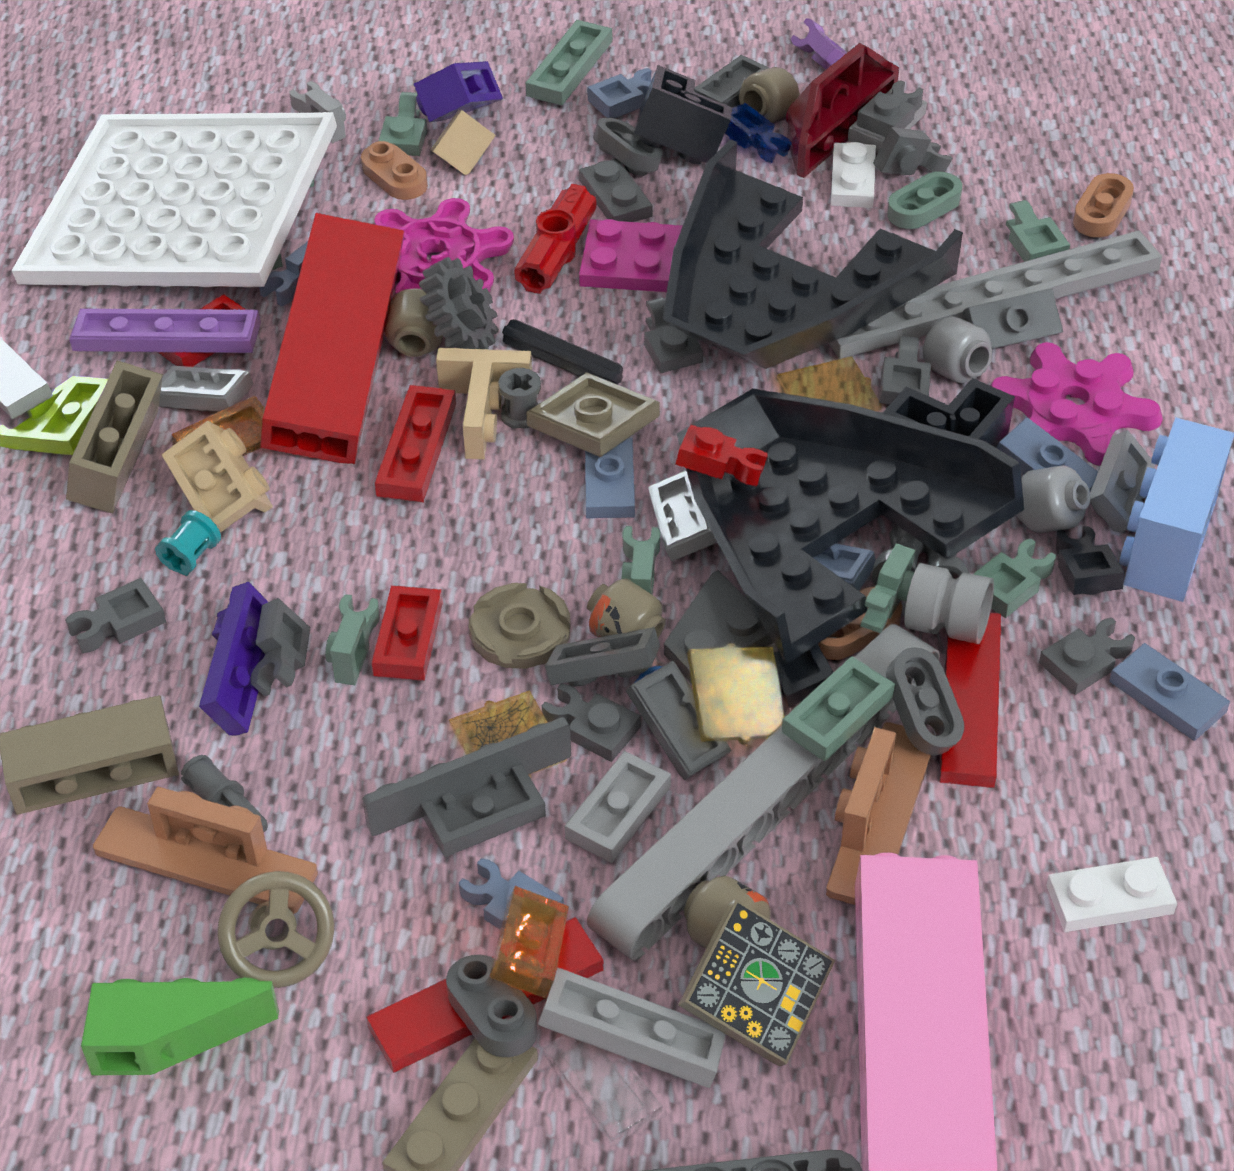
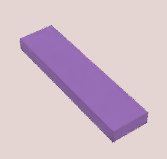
M80 309L69 340L73 351L253 353L261 320L258 310Z

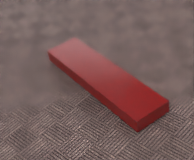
M990 613L986 631L979 644L949 638L947 634L945 674L964 720V733L952 748L941 754L940 783L995 788L997 777L1001 614Z
M576 917L492 956V958L502 964L533 1005L547 998L557 968L585 978L604 971V959ZM446 979L366 1017L368 1028L393 1073L473 1035L449 1002Z

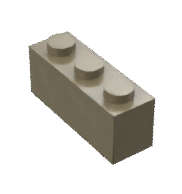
M116 361L69 462L66 500L108 513H114L157 415L163 374Z
M160 695L0 733V754L5 785L16 815L179 775L169 726Z

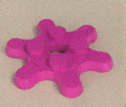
M450 198L442 201L438 206L437 212L429 218L413 219L398 209H385L380 211L374 218L375 225L404 230L401 260L396 281L399 283L395 288V294L405 289H422L419 286V282L425 279L422 272L447 257L451 261L457 258L460 259L463 268L470 265L473 269V278L475 280L482 279L484 282L482 289L487 288L490 293L494 283V275L489 269L480 265L479 262L486 258L507 254L514 242L513 232L501 226L488 229H473L469 227L466 221L470 214V205L467 201L460 198ZM432 252L440 253L438 255H432L431 260L427 259V255L431 254Z
M1045 342L1039 344L1031 353L1029 361L1035 369L1031 378L1019 379L1001 376L994 379L990 384L994 388L1015 396L1013 408L1022 411L1030 420L1058 441H1069L1078 445L1082 449L1085 458L1097 466H1101L1112 434L1116 430L1128 427L1142 431H1151L1160 427L1163 420L1162 412L1157 402L1151 399L1133 397L1122 391L1121 387L1133 378L1134 369L1130 358L1121 353H1112L1101 362L1084 359L1075 364L1066 359L1058 345ZM1070 395V398H1079L1085 403L1076 405L1073 401L1066 399V397Z

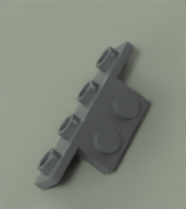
M564 717L548 723L537 724L526 732L498 743L486 744L475 752L447 763L436 764L427 771L397 783L385 784L376 791L366 794L362 800L366 825L370 834L377 836L423 817L444 857H447L545 817V802L528 774L566 760L571 756L570 725Z

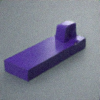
M250 582L232 587L228 608L217 613V620L212 631V636L217 640V644L199 707L228 735L238 736L249 731L259 692L251 684V674L256 665L265 656L261 648L256 645L262 605L268 603V601Z

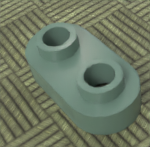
M928 173L890 195L887 217L892 224L900 228H920L955 209L960 204L962 182L951 173Z

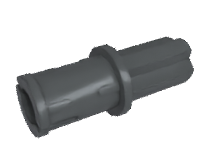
M195 756L184 765L181 770V775L183 776L181 780L194 793L204 800L228 807L241 806L248 809L253 814L260 816L263 832L267 830V820L244 797L243 786L237 781L229 780L224 776L208 756Z

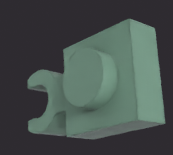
M1027 539L1018 546L1017 555L1014 559L1000 552L974 573V575L994 579L991 609L1001 614L1004 618H1007L1038 593L1041 579L1047 578L1053 572L1056 555L1051 552L1043 559L1032 558L1036 543L1033 539Z
M896 543L879 572L876 587L870 591L865 601V606L868 607V610L861 621V627L881 633L888 618L891 619L900 601H907L909 587L914 575V571H911L916 550Z

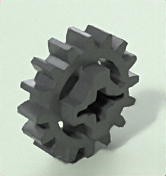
M447 257L424 270L422 273L425 279L419 282V286L426 295L420 297V301L428 306L429 311H427L428 313L425 317L428 321H433V326L436 325L434 333L436 337L441 335L445 337L446 348L489 349V346L495 344L496 341L493 335L498 333L499 329L492 322V319L498 317V315L489 306V304L493 303L492 296L487 288L482 289L483 280H475L473 278L472 267L469 265L463 268L460 259L457 258L451 261Z

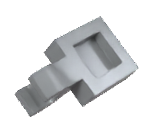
M312 81L307 82L308 92L305 94H299L294 89L289 91L291 106L298 112H333L337 128L330 141L332 144L346 137L344 126L346 113L339 100L329 96L320 89L317 83Z

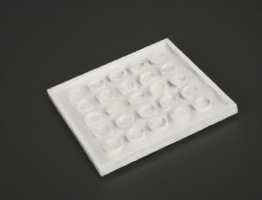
M333 112L101 115L12 269L17 284L119 285L122 287H264L337 128Z

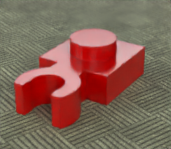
M690 424L679 448L675 465L719 479H723L725 473L732 474L742 483L757 486L768 454L756 448L742 449L735 447L737 439L726 436L714 428H701Z

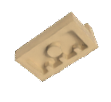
M206 421L161 455L193 509L209 517L217 525L221 533L254 508L265 513L273 505L265 494L270 490L265 478L255 467H249L242 456L246 452V448L239 436L231 428L224 430Z

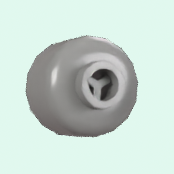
M947 317L936 323L926 335L923 345V358L925 363H931V371L953 382L964 384L986 372L992 360V344L989 334L982 327L961 318Z
M1061 465L1028 471L1021 477L1025 510L1017 514L1016 517L1029 530L1036 533L1066 530L1076 527L1083 520L1090 503V491L1087 484L1074 469Z

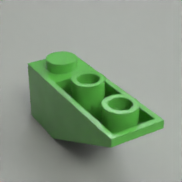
M246 977L223 982H200L196 979L181 978L173 982H140L134 979H119L113 983H92L81 1043L91 1075H153L278 1019L279 1008L272 981H259Z

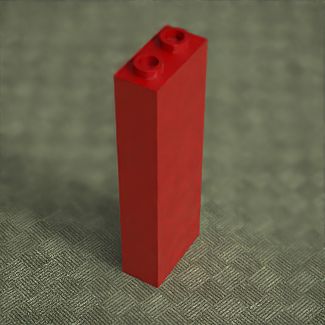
M315 213L262 418L260 448L337 463L355 464L384 337L389 304L393 296L400 265L404 230Z

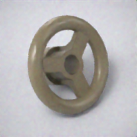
M267 872L242 883L227 899L218 921L220 951L231 970L240 978L246 977L259 981H272L274 988L294 985L313 974L326 959L334 937V917L326 896L310 880L290 872ZM269 890V901L258 905L250 914L248 920L249 934L236 940L235 927L240 911L255 895ZM289 890L303 897L313 909L317 921L315 942L296 930V918L288 908ZM273 919H282L284 921L282 933L276 937L266 936L265 929L267 924ZM286 946L304 959L290 968L272 971L253 965L245 957L262 948L275 950Z

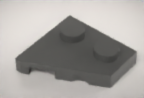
M717 570L710 575L664 642V655L670 662H675L681 673L695 687L717 675L715 673H718V670H710L711 672L708 674H699V672H708L707 668L716 669L712 665L731 667L769 646L773 641L749 600ZM717 668V669L724 671V670H726L727 668Z

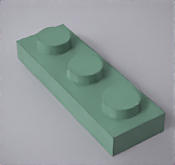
M576 20L525 82L526 96L563 106L613 42L612 28Z

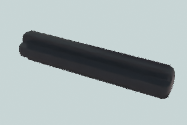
M517 319L510 320L508 325L503 328L502 341L506 345L520 351H531V356L579 377L589 373L617 385L623 379V367L621 364Z

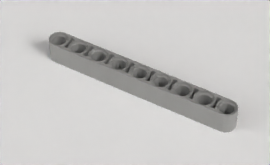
M891 624L854 658L886 678V670L889 664L899 653L907 648L917 647L931 652L938 660L940 653L937 649L898 625ZM905 675L908 683L916 686L915 680ZM893 698L825 762L782 733V726H780L598 897L587 917L588 928L629 959L634 961L640 959L645 954L642 950L644 947L649 950L683 917L680 912L684 911L686 901L697 885L703 881H710L718 875H727L756 847L752 844L754 840L760 843L791 813L787 810L788 807L795 809L825 780L821 777L823 774L829 776L857 749L858 746L854 745L856 742L862 744L873 733L874 727L878 728L891 716L887 713L889 710L893 713L897 710Z

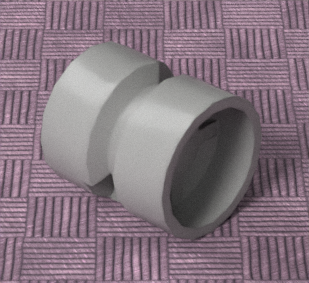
M919 563L908 591L905 608V627L932 634H937L944 627L949 638L979 644L986 631L991 612L994 579L965 572L957 579H953L946 568Z

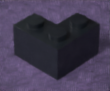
M657 65L640 107L634 134L639 135L640 140L651 147L662 149L663 146L678 151V155L690 163H707L718 151L731 120L732 107L694 92L696 80Z
M972 378L949 405L909 387H905L883 413L983 440L997 448L999 442L1009 434L1015 396Z

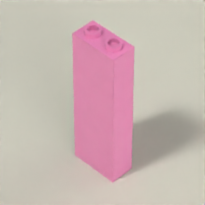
M879 853L874 856L860 855L855 882L862 1170L997 1171L977 860H959L948 855L933 858L901 857L894 853Z

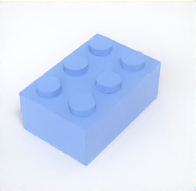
M1175 417L1169 436L1159 434L1151 463L1158 465L1157 469L1147 467L1139 496L1146 499L1145 503L1135 500L1127 530L1136 532L1135 537H1126L1121 552L1119 564L1127 567L1123 585L1181 602L1184 601L1217 501L1234 439V432Z

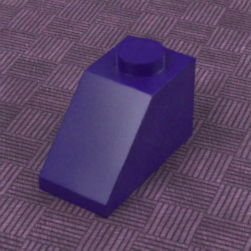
M488 61L453 63L414 83L418 94L416 97L418 107L428 118L429 122L445 121L453 118L458 110L467 113L503 99Z

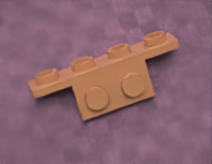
M886 722L882 729L874 727L868 747H857L850 771V778L856 781L852 790L842 789L835 813V821L843 823L841 847L826 888V895L829 898L855 905V882L860 855L874 856L879 853L899 855L931 758V755L921 752L910 742L902 725Z
M157 786L147 803L150 815L122 806L115 808L93 844L94 852L99 857L229 896L245 881L267 872H290L303 876L312 883L318 875L315 863L267 849L259 815H255L241 806L228 807L204 800L189 791L176 792ZM269 890L255 895L249 902L260 905L269 901ZM289 890L288 908L295 914L299 911L304 898Z

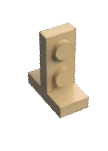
M438 348L436 364L439 388L455 390V393L468 394L463 421L465 459H485L487 442L495 443L497 416L491 413L492 410H500L502 394L499 391L498 383L500 376L514 368L532 370L531 351Z

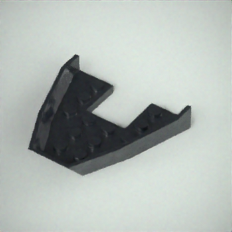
M729 140L706 163L674 247L663 320L693 338L767 369L852 334L956 275L963 232L954 229L935 251L880 228L837 277L831 276L767 249L802 212L803 197L737 171V142Z
M752 388L691 424L701 428H714L726 436L737 439L735 447L742 449L756 448L768 454L757 486L742 483L734 475L728 473L724 474L723 479H719L687 468L686 471L695 502L743 592L786 664L868 610L865 606L866 597L864 594L814 559L815 556L880 515H883L948 560L1025 510L1020 462L986 441L859 406ZM689 426L676 433L680 446Z

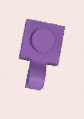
M806 18L804 21L805 25L809 27L807 37L801 40L793 35L791 38L792 43L802 51L808 53L816 51L812 58L824 69H828L847 53L824 33V29L819 24L809 18Z

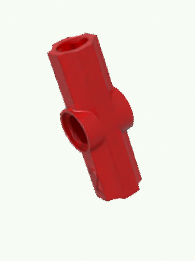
M571 184L568 189L560 192L551 209L541 212L537 216L536 234L514 270L515 280L520 282L526 291L541 294L544 289L551 288L563 265L575 258L576 243L597 207L596 197L587 191L586 186Z

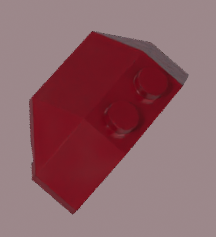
M858 43L806 87L790 105L786 114V122L788 123L787 142L798 176L805 178L831 156L834 143H846L848 141L849 127L857 121L858 112L879 92L886 94L893 84L898 81V66L889 62L866 45Z

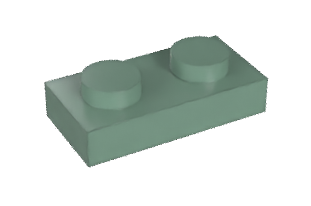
M851 656L783 718L782 733L825 762L893 698L895 683Z

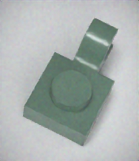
M401 92L398 117H385L378 141H386L396 145L407 155L420 156L427 134L426 119L419 118L420 109H416V97L418 94L416 92Z
M1027 200L1010 203L1009 208L1014 214L1015 219L1006 221V226L1010 230L1009 241L1024 262L1070 249L1069 242L1051 217L1038 219Z
M626 526L622 533L623 552L632 562H623L621 579H629L653 595L655 560L660 552V530L658 527H652L651 537L648 540L637 541L633 538L632 526Z
M346 594L339 603L341 623L337 632L332 631L329 634L325 657L327 662L332 663L335 683L355 686L370 647L369 636L373 628L379 623L380 612L378 599L371 598L368 608L364 611H353L352 595Z

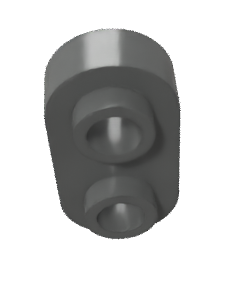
M615 118L599 119L593 139L599 144L601 151L614 156L632 174L645 176L648 172L658 170L663 155L661 148H654L643 143L640 140V136L634 134L635 128L627 122Z
M912 647L903 650L889 664L886 670V678L895 683L893 701L908 739L918 750L929 755L943 754L952 748L964 733L962 714L940 661L931 652L922 648ZM905 675L912 677L916 682V686L909 684ZM925 724L930 725L935 730L936 736L928 731Z
M470 955L456 961L450 967L446 976L448 999L453 1009L483 1049L499 1057L517 1056L530 1049L538 1035L536 1010L502 964L486 955ZM503 1016H513L510 1019H502Z

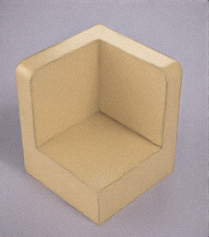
M458 110L430 151L464 175H468L496 135L464 111Z

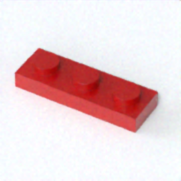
M409 385L375 480L376 497L424 502L456 407L455 390Z

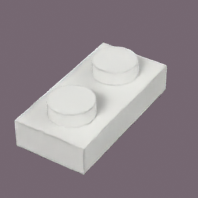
M859 142L834 143L830 206L873 208L875 165L873 162L875 160L876 145Z
M1158 857L1049 874L1046 884L1064 932L1174 914L1177 906V901Z

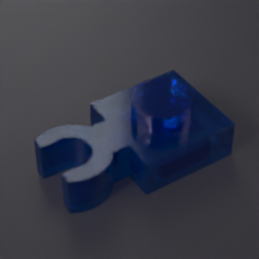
M747 103L732 108L731 120L725 134L730 140L737 142L738 146L744 149L753 146L757 149L758 155L763 160L773 163L777 153L785 157L788 155L792 145L787 137L773 132L775 125Z

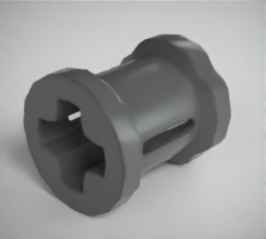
M514 368L502 374L498 381L499 391L504 397L501 420L511 428L526 429L530 428L527 426V411L538 405L537 395L541 389V381L538 374L530 369Z

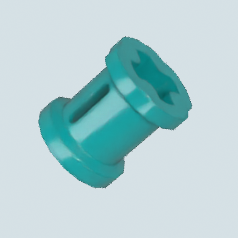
M196 510L187 511L181 517L180 527L169 538L164 537L155 547L157 557L165 566L185 576H188L197 565L196 560L207 548L212 549L216 547L221 540V533L217 525L205 514Z

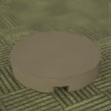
M511 583L495 587L478 599L473 606L474 612L471 618L469 617V637L475 651L488 662L504 668L527 669L547 663L555 647L566 644L570 638L571 619L565 601L551 589L540 585V590L527 588V583Z

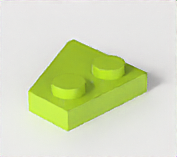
M72 376L55 388L51 398L27 411L29 418L13 429H8L3 424L0 425V446L14 450L73 455L108 379Z

